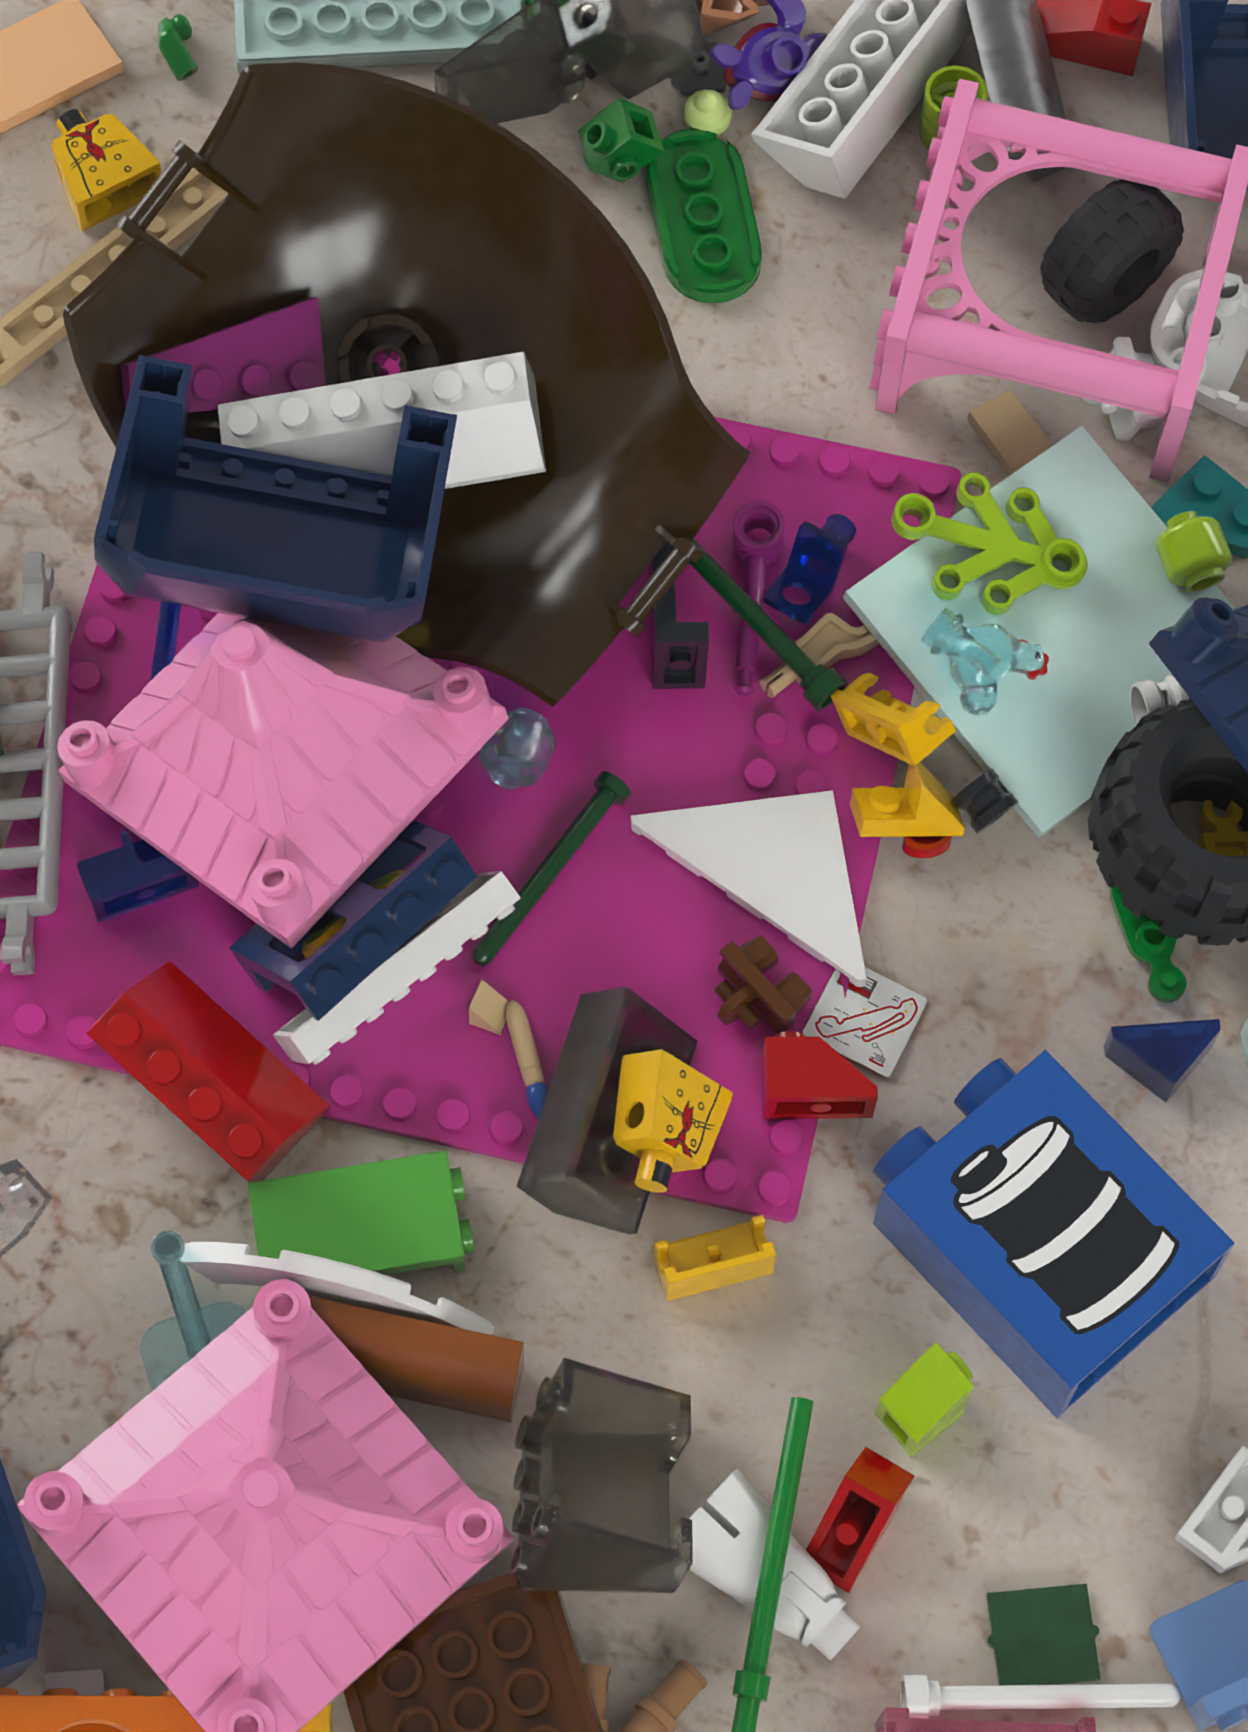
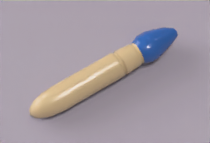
M511 1000L506 1006V1021L521 1076L527 1088L526 1097L528 1105L536 1118L547 1121L551 1110L550 1090L545 1084L542 1066L527 1015L518 1002Z

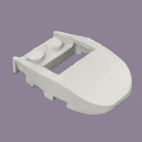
M1204 269L1181 276L1171 284L1165 293L1150 329V349L1155 365L1179 370ZM1226 272L1194 401L1231 421L1248 427V403L1239 401L1240 396L1229 392L1248 352V284L1243 283L1241 275Z

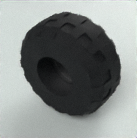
M1123 179L1112 181L1100 191L1095 192L1082 206L1077 208L1053 237L1054 239L1043 255L1044 259L1040 266L1044 290L1077 321L1097 324V322L1110 320L1111 317L1120 314L1134 301H1137L1162 275L1164 269L1176 255L1175 253L1183 240L1182 233L1184 232L1181 212L1156 187Z

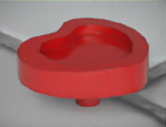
M952 836L903 837L902 850L905 854L915 858L936 857L949 849Z

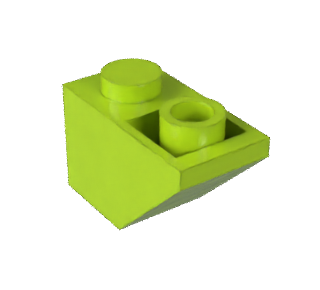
M936 1342L879 1399L875 1415L910 1457H912L963 1416L974 1388L970 1381L973 1375L967 1364L957 1353L950 1351L947 1354Z

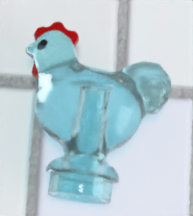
M947 607L937 616L921 639L924 644L931 648V654L945 653L949 656L950 674L961 690L959 697L964 710L974 716L987 715L992 710L997 700V684L1006 674L1017 672L1026 674L1030 680H1035L1037 676L1045 675L1048 671L1049 656L1042 652L1040 644L1031 645L1024 639L1018 640L1005 628L993 623L975 628L965 627L963 615L961 613L956 615Z

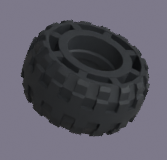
M1191 698L1180 701L1177 706L1169 705L1163 709L1159 707L1143 716L1130 732L1126 731L1101 770L1091 796L1093 803L1088 817L1089 840L1093 842V850L1100 852L1096 863L1108 887L1113 888L1117 886L1124 894L1121 899L1123 901L1122 905L1138 919L1144 914L1160 924L1157 931L1175 939L1182 938L1184 934L1196 936L1199 945H1229L1234 938L1240 943L1248 941V854L1243 856H1225L1215 854L1191 841L1178 827L1172 815L1170 804L1187 800L1200 802L1211 800L1214 806L1225 811L1232 800L1243 810L1239 825L1244 832H1247L1248 773Z

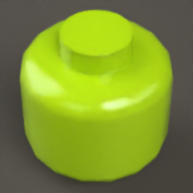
M1196 511L1183 512L1170 518L1167 521L1168 528L1158 537L1156 548L1169 582L1176 586H1184L1188 592L1201 591L1220 583L1225 578L1224 571L1230 566L1232 561V554L1220 523L1212 517H1198Z

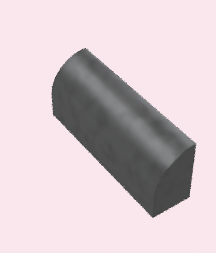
M966 0L991 102L1067 120L1037 1ZM1006 147L1009 159L1018 160L1024 155L1021 152L1010 153L1011 147ZM1041 168L1024 173L1034 182L1065 168Z

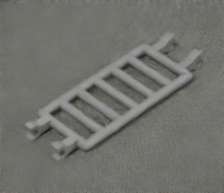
M42 552L22 554L23 609L0 611V632L50 627L48 653L0 657V678L47 674L46 700L0 704V725L45 722L44 748L4 751V755L0 756V773L42 770V791L40 797L0 800V821L40 818L39 845L0 848V870L38 867L36 895L0 898V919H6V931L1 945L0 960L3 964L11 963V973L14 976L35 974V951L33 946L34 917L51 915L58 906L64 782L58 770L64 764L59 757L57 744L59 737L66 729L71 613L65 606H49L50 591H52L54 585V570L52 567H45V556Z

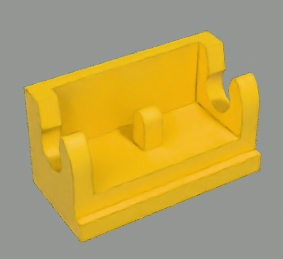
M872 673L862 674L843 691L837 689L830 695L847 735L913 766L921 762L956 731L952 720L946 717L939 719L932 715L940 708V704L934 701H925L915 708L893 698L891 693L884 689L872 695L871 698L864 695L865 691L869 687L874 686L879 679L878 676Z
M754 1216L750 1218L749 1222L668 1243L666 1240L654 1242L651 1251L666 1302L773 1274L777 1255L773 1242H767L764 1230V1216Z

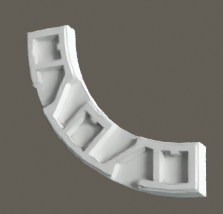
M190 1242L185 1243L180 1260L181 1263L216 1284L264 1286L273 1280L287 1278L302 1286L307 1294L336 1300L353 1306L493 1335L495 1326L491 1325V1322L446 1298L440 1297L437 1304H432L410 1295L411 1284L371 1270L318 1256L282 1250L279 1259L250 1255V1246L246 1244Z

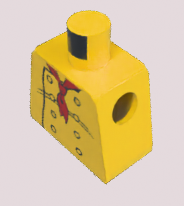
M72 109L63 113L58 118L56 126L62 136L54 139L50 145L57 174L82 232L139 204L161 174V167L157 158L113 114H105L88 122L81 110Z
M663 1049L623 1055L613 1132L616 1145L640 1158L635 1184L641 1189L655 1193H663L668 1190L672 1172L701 1169L707 1164L733 1096V1092Z

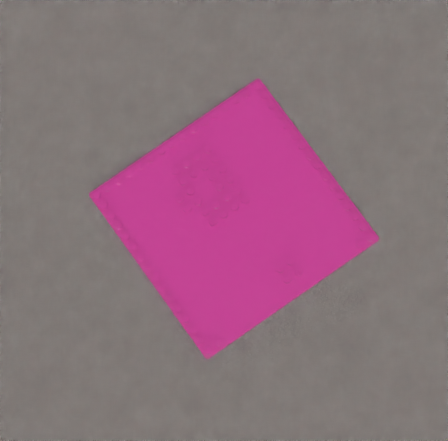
M400 357L397 361L389 358L385 362L384 366L389 371L388 375L400 373L401 368L398 365L401 360ZM714 417L750 454L735 480L694 539L743 589L745 565L738 560L733 551V520L735 514L742 506L749 502L765 501L773 504L784 517V548L780 558L774 564L766 567L762 609L793 642H796L827 613L837 615L852 627H860L863 625L862 621L843 599L845 591L919 540L905 539L899 536L893 529L891 515L897 501L906 494H921L933 503L936 515L950 518L954 512L957 498L956 490L961 480V473L957 468ZM912 515L903 516V521L907 525L912 527L920 525L916 517ZM755 528L747 532L746 536L754 541H764L771 534L765 529ZM688 563L675 580L676 622H708L709 649L705 688L653 689L650 614L643 621L646 627L638 637L624 628L590 669L553 707L515 682L496 673L457 661L429 658L447 671L457 667H469L478 671L484 677L490 698L505 707L509 718L494 734L493 744L489 739L483 745L481 751L479 750L414 818L417 822L451 836L476 875H479L481 872L502 871L518 893L597 790L593 782L602 771H607L617 776L631 791V795L623 805L613 804L490 964L482 967L472 959L473 950L485 934L476 940L470 938L461 945L463 950L457 956L448 961L444 958L436 964L437 971L423 981L417 979L408 986L411 991L406 996L396 1002L390 1000L382 1007L384 1012L378 1018L369 1023L365 1020L355 1028L358 1031L355 1036L345 1043L341 1044L338 1041L330 1047L329 1051L331 1054L316 1065L313 1062L310 1064L292 1062L273 1037V1034L306 1009L296 994L278 984H275L267 992L256 987L229 949L256 922L67 783L63 782L58 906L51 915L34 917L33 946L35 951V974L14 976L11 973V963L3 964L0 960V1046L131 1075L86 1033L126 990L171 961L331 1106L321 1117L323 1119L642 1191L646 1190L639 1188L635 1184L640 1158L616 1145L613 1138L621 1062L623 1055L663 1049L733 1092V1096L707 1164L701 1169L672 1172L668 1190L655 1194L752 1216L763 1215L765 1219L790 1223L797 1217L818 1119H764L761 1055L764 1037H774L776 1034L763 1019L754 1029L750 1030L740 1018L729 1025H724L717 1017L719 1009L725 1002L714 990L722 981L726 980L717 970L718 965L723 960L719 952L731 941L740 947L744 943L762 935L779 956L778 963L763 974L775 987L794 972L812 990L810 1001L795 1018L793 1031L803 1033L835 968L825 961L822 963L790 941L788 935L763 918L760 920L728 898L725 891L702 875L698 877L666 854V850L643 834L639 836L633 832L630 824L631 815L833 790L857 927L860 934L881 837H860L849 805L852 788L892 787L898 758L847 735L834 703L832 702L825 709L817 712L803 697L805 691L796 680L774 698L767 696L768 690L764 692L759 681L781 666V658L761 637H759L757 669L755 673H751L750 687L755 691L748 696H740L734 690V687L739 686L740 672L736 671L740 616ZM97 564L70 644L66 728L73 723L83 720L95 721L107 728L133 698L137 697L143 688L164 667L168 666L173 661V658L195 636L199 635L218 613L126 596ZM649 566L620 601L619 604L624 608L630 605L649 580ZM880 643L863 655L840 659L831 666L848 682L847 686L862 674L872 673L878 676L879 679L874 686L869 687L865 691L864 695L871 698L872 695L884 689L889 691L893 698L911 705L915 686ZM45 724L38 742L37 749L44 748ZM487 746L490 747L488 755L491 757V759L487 758L485 754ZM42 770L29 771L21 798L41 796ZM40 818L13 820L4 848L39 845ZM423 851L419 856H417V857H416L409 865H407L403 870H407V869H408L414 862H416L425 852ZM38 867L0 870V898L36 895ZM497 917L487 924L489 929L496 922ZM0 919V958L1 945L6 931V919ZM840 972L844 996L846 997L850 978ZM481 979L509 1002L511 1000L518 1002L527 1015L542 1066L545 1084L551 1094L550 1117L547 1121L536 1118L528 1105L526 1097L527 1088L521 1076L507 1021L501 1035L469 1024V1006Z

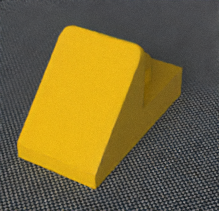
M921 762L916 766L908 764L904 787L876 786L873 788H852L849 805L860 837L964 835L965 827L959 810L951 801L953 795Z

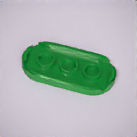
M690 128L675 131L661 140L664 152L646 165V186L662 263L668 280L676 290L690 299L704 303H722L740 297L756 282L762 261L761 241L740 153L728 140L726 144L723 140L716 138V133Z

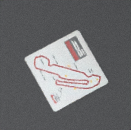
M866 967V986L857 987L849 982L845 997L840 971L835 969L803 1030V1034L806 1037L819 1036L839 1054L885 1077H889L928 1000L926 997Z

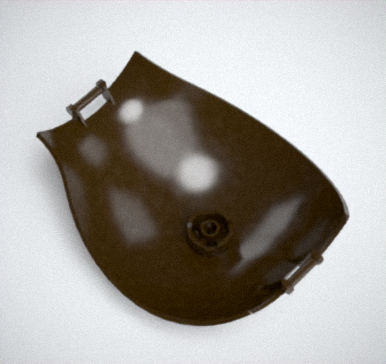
M295 62L249 65L242 70L225 108L198 153L179 140L171 150L175 153V156L130 216L127 217L123 214L117 222L116 226L133 238V240L63 310V320L73 358L87 395L104 429L116 447L125 414L121 364L139 358V355L147 356L180 343L198 339L211 332L253 319V317L285 308L310 297H318L326 386L388 375L389 371L384 364L389 358L395 361L399 357L401 358L398 365L401 368L400 373L524 352L535 376L546 472L444 489L421 623L396 635V637L427 658L457 661L496 673L515 682L553 707L590 669L624 628L636 637L641 634L646 627L643 621L691 560L695 563L704 552L691 541L735 480L747 461L750 452L719 424L692 386L683 367L664 310L648 277L628 245L592 201L537 150L506 128L475 110L439 93L400 79L370 71L326 64ZM194 168L226 191L228 195L183 255H181L146 229L190 170ZM218 410L188 412L185 437L221 444ZM668 541L674 548L630 605L624 608L619 604Z

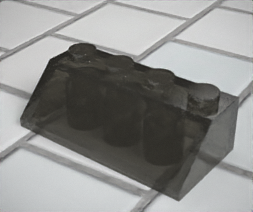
M627 986L581 994L516 1187L555 1214L628 1235L637 1234L650 1191L641 1189L635 1184L640 1158L616 1145L613 1138L623 1055L663 1049L690 1066L697 1040Z

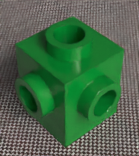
M618 98L607 108L599 111L592 120L578 130L584 149L583 157L590 171L621 183L636 176L643 167L664 152L652 111L621 98Z

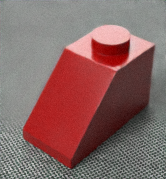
M786 1031L778 1033L774 1037H764L761 1055L764 1119L873 1118L878 1099L877 1086L821 1037H806L803 1033L796 1031Z
M866 1446L845 1474L806 1549L810 1556L828 1574L833 1584L848 1593L887 1529L915 1477L912 1473Z

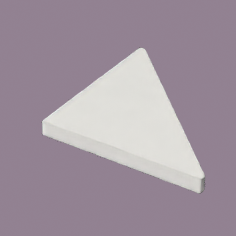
M833 790L631 815L630 824L633 832L639 836L643 834L666 850V854L692 873L698 877L702 875L725 891L728 898L760 920L763 918L788 935L790 941L822 963L825 961L850 978L849 982L855 986H866L867 976Z

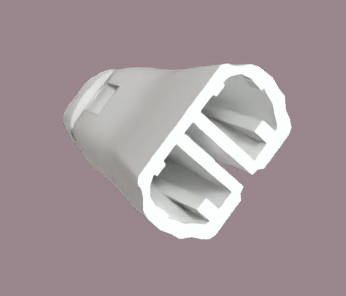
M737 1468L711 1494L703 1508L700 1507L682 1525L662 1551L753 1613L771 1506ZM790 1533L774 1629L796 1640L803 1636L801 1644L805 1648L812 1643L831 1661L860 1629V1626L842 1610L847 1602L842 1598H837V1591L828 1574Z

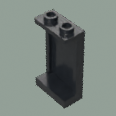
M668 541L648 565L649 579L674 548ZM674 581L650 612L653 689L705 688L709 649L708 622H676Z

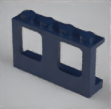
M413 820L292 949L257 923L229 949L256 987L267 992L275 984L280 985L296 994L310 1015L319 1021L478 876L451 836ZM423 851L425 852L386 888L376 889L369 885L388 873L403 870ZM333 918L345 923L308 959L302 961L305 958L302 953L303 943L314 931L325 927Z

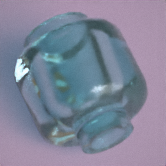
M527 708L507 711L509 719L480 749L479 760L484 770L489 773L491 780L503 788L515 789L517 787L535 785L544 776L555 751L556 738L549 727L548 721L541 714Z

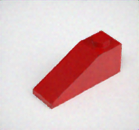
M1036 0L1051 57L1133 77L1152 3L1139 0Z

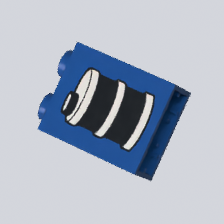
M1045 1049L1018 1073L1002 1058L992 1061L964 1086L954 1100V1104L966 1116L965 1119L938 1142L921 1126L916 1127L898 1140L882 1156L874 1167L873 1173L886 1186L882 1189L873 1224L1043 1405L1058 1418L1217 1276L1235 1242Z

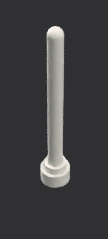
M926 1674L902 1675L900 1681V1709L903 1723L928 1722L929 1716H939L940 1710L1173 1707L1178 1704L1181 1697L1178 1688L1173 1684L939 1686L938 1680H928Z

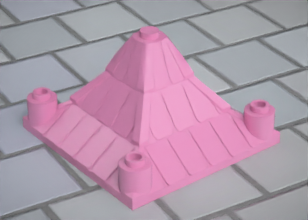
M218 613L204 627L203 631L195 636L173 658V661L164 667L143 688L142 692L124 707L107 728L100 723L87 720L73 723L66 728L59 737L57 744L59 757L64 764L58 772L65 783L292 949L509 718L505 707L490 698L484 677L478 671L469 667H457L447 671L429 658L418 653L416 649L396 636L380 643L260 621L252 617L244 618Z
M287 1278L273 1280L264 1285L256 1294L253 1307L60 1470L44 1472L35 1477L28 1485L24 1498L16 1504L22 1516L204 1732H298L514 1540L512 1534L504 1527L503 1519L498 1509L490 1502L479 1499L464 1483L454 1469L435 1450L425 1436L312 1309L310 1298L305 1289Z

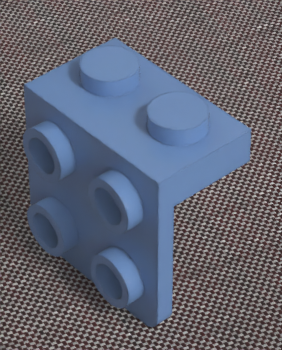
M1243 1580L1156 1619L1149 1629L1150 1636L1175 1686L1178 1688L1198 1732L1217 1724L1221 1732L1248 1720V1581Z

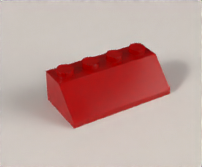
M171 961L126 990L86 1033L249 1183L264 1180L331 1107Z

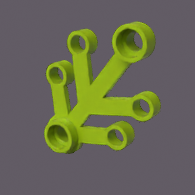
M972 472L963 476L957 487L956 496L963 506L974 508L987 530L936 515L933 503L927 497L917 493L902 496L897 501L891 515L893 529L899 536L905 539L917 540L928 535L981 551L956 565L946 564L937 569L932 579L931 587L934 594L941 599L952 600L961 593L965 584L1011 561L1031 566L1008 581L996 579L987 584L981 596V603L987 612L994 615L1006 613L1015 599L1045 584L1055 589H1070L1081 582L1087 571L1088 562L1083 549L1071 539H1059L1039 508L1040 500L1033 490L1026 487L1015 489L1006 503V513L1013 521L1025 523L1036 545L1017 538L990 494L989 481L980 473ZM969 484L976 485L981 490L982 495L972 496L968 494L965 486ZM1017 499L1027 501L1031 510H1019L1014 501ZM912 515L916 517L920 525L917 527L907 525L903 521V516ZM1052 561H1064L1068 566V571L1061 572L1052 565ZM940 577H952L956 581L957 587L947 588L943 586ZM990 592H1002L1007 602L997 603L993 601Z

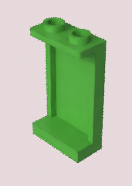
M447 1150L248 1183L258 1256L279 1259L281 1251L288 1250L350 1264L383 1275H392L446 1265H453L454 1273L466 1271L464 1254L474 1252L469 1219L458 1220L455 1202L465 1200L461 1168L450 1169Z

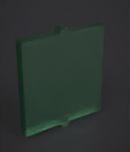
M1087 1584L986 1594L991 1629L987 1645L989 1648H993L998 1686L1060 1685L1099 1681L1101 1679L1095 1638L1099 1634V1628L1093 1625Z

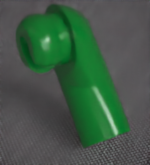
M177 14L172 19L166 17L158 24L159 49L177 81L184 80L198 71L197 65L183 43L184 40H188L191 37L192 28L187 18L182 14Z

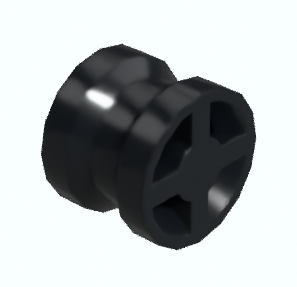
M993 768L966 786L951 800L957 809L966 810L971 817V827L977 834L997 821L1019 802L1012 793H1005L999 786V776Z

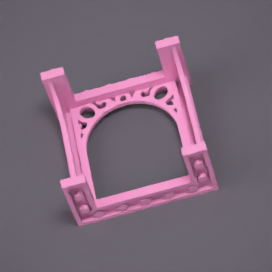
M959 78L954 98L944 97L938 119L939 129L937 137L932 139L926 162V168L931 169L929 175L930 182L921 180L918 187L914 210L921 211L918 224L909 222L901 251L902 253L909 254L906 267L896 265L889 296L897 297L893 311L884 309L877 333V339L879 340L873 360L875 366L869 389L878 391L875 410L895 415L897 404L902 394L914 384L933 377L972 374L1012 380L1165 418L1149 478L1169 482L1192 411L1248 185V147L1236 144L1232 159L978 99L976 97L979 83ZM1006 147H1011L1010 153L1021 152L1024 155L1018 160L1009 159ZM990 152L997 162V168L991 172H984L977 169L971 162L984 153ZM1064 167L1094 172L1219 202L1202 264L1205 267L1179 370L1039 337L1017 329L995 315L975 293L967 278L962 262V233L969 215L981 198L996 185L1017 174L1041 168ZM962 174L974 183V187L970 191L960 190L963 184ZM946 222H954L958 227L951 230L946 228L944 224ZM938 239L943 241V243L937 245ZM940 261L947 262L950 265L951 270L948 274L935 275L939 270ZM942 288L955 289L961 295L959 302L947 309L937 310L931 308L926 302L931 293ZM966 312H970L977 316L978 324L970 322L965 317L963 322L958 320Z

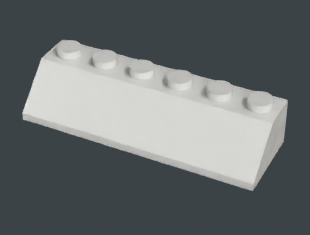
M855 0L808 60L805 67L798 73L751 134L753 141L806 188L846 199L923 97L926 82L930 76L948 64L973 31L966 0Z
M524 352L218 404L221 444L392 476L404 406L407 405L457 415L445 489L546 472L535 376Z

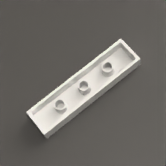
M481 872L477 875L478 877L441 909L429 923L420 928L319 1021L315 1020L308 1010L305 1009L275 1032L273 1037L290 1060L305 1064L313 1062L314 1065L320 1063L331 1054L329 1048L338 1041L341 1044L345 1043L355 1036L358 1032L355 1028L365 1020L369 1023L378 1018L384 1012L382 1007L390 1000L396 1002L406 996L411 991L408 986L417 979L423 981L437 971L435 965L445 958L448 961L457 956L463 950L461 945L470 938L476 940L489 930L487 924L496 917L498 920H501L512 913L515 909L513 904L521 898L503 872Z

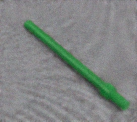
M792 1397L790 1401L743 1669L737 1670L735 1674L732 1695L737 1697L731 1732H755L760 1702H767L771 1677L765 1674L814 1403L806 1398Z

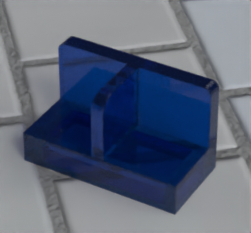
M127 830L119 833L122 847L80 861L77 864L97 922L199 887V882L196 878L143 839L132 843Z

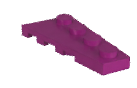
M310 297L298 301L285 308L267 312L243 323L226 327L198 339L180 343L147 355L148 357L192 365L188 412L218 410V404L326 386L318 297ZM138 359L121 364L125 410Z

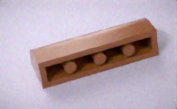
M309 1296L312 1309L389 1396L512 1422L524 1371V1342Z

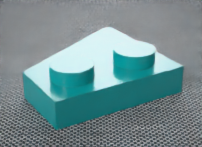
M1204 455L1151 509L1167 528V521L1170 518L1187 511H1196L1198 517L1205 516L1216 519L1222 527L1231 554L1247 559L1248 489Z

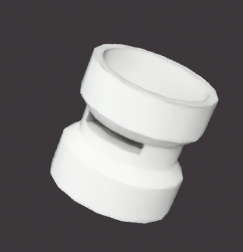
M1172 674L1166 676L1163 682L1154 683L1148 679L1135 682L1130 687V706L1136 725L1143 716L1159 707L1163 709L1169 705L1177 706L1180 701L1190 699Z

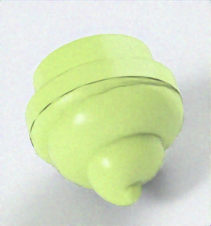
M704 89L688 97L684 106V121L689 129L696 128L702 131H710L711 133H716L718 137L731 123L732 109L729 108L728 99L722 93Z

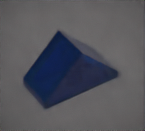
M1220 1020L1113 1026L1110 1028L1104 1044L1105 1056L1167 1103L1212 1049L1221 1030Z

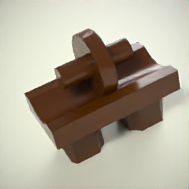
M762 935L755 937L740 947L733 941L729 942L719 952L723 960L718 965L717 970L726 980L722 981L714 990L725 1002L719 1009L717 1017L724 1025H729L740 1018L750 1030L754 1029L763 1019L775 1034L793 1031L796 1015L801 1012L811 999V988L794 972L775 987L763 974L778 963L779 956Z

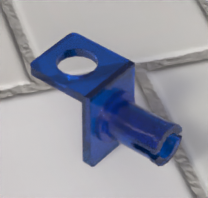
M830 515L821 529L807 521L800 525L787 567L766 591L763 598L765 604L802 624H807L833 592L848 548L847 544L854 539L856 534L855 525L844 515ZM789 587L802 589L809 595L810 601L803 605L790 603L784 598L782 591Z

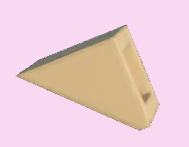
M482 979L469 1006V1024L501 1035L506 1024V1006L509 1001Z

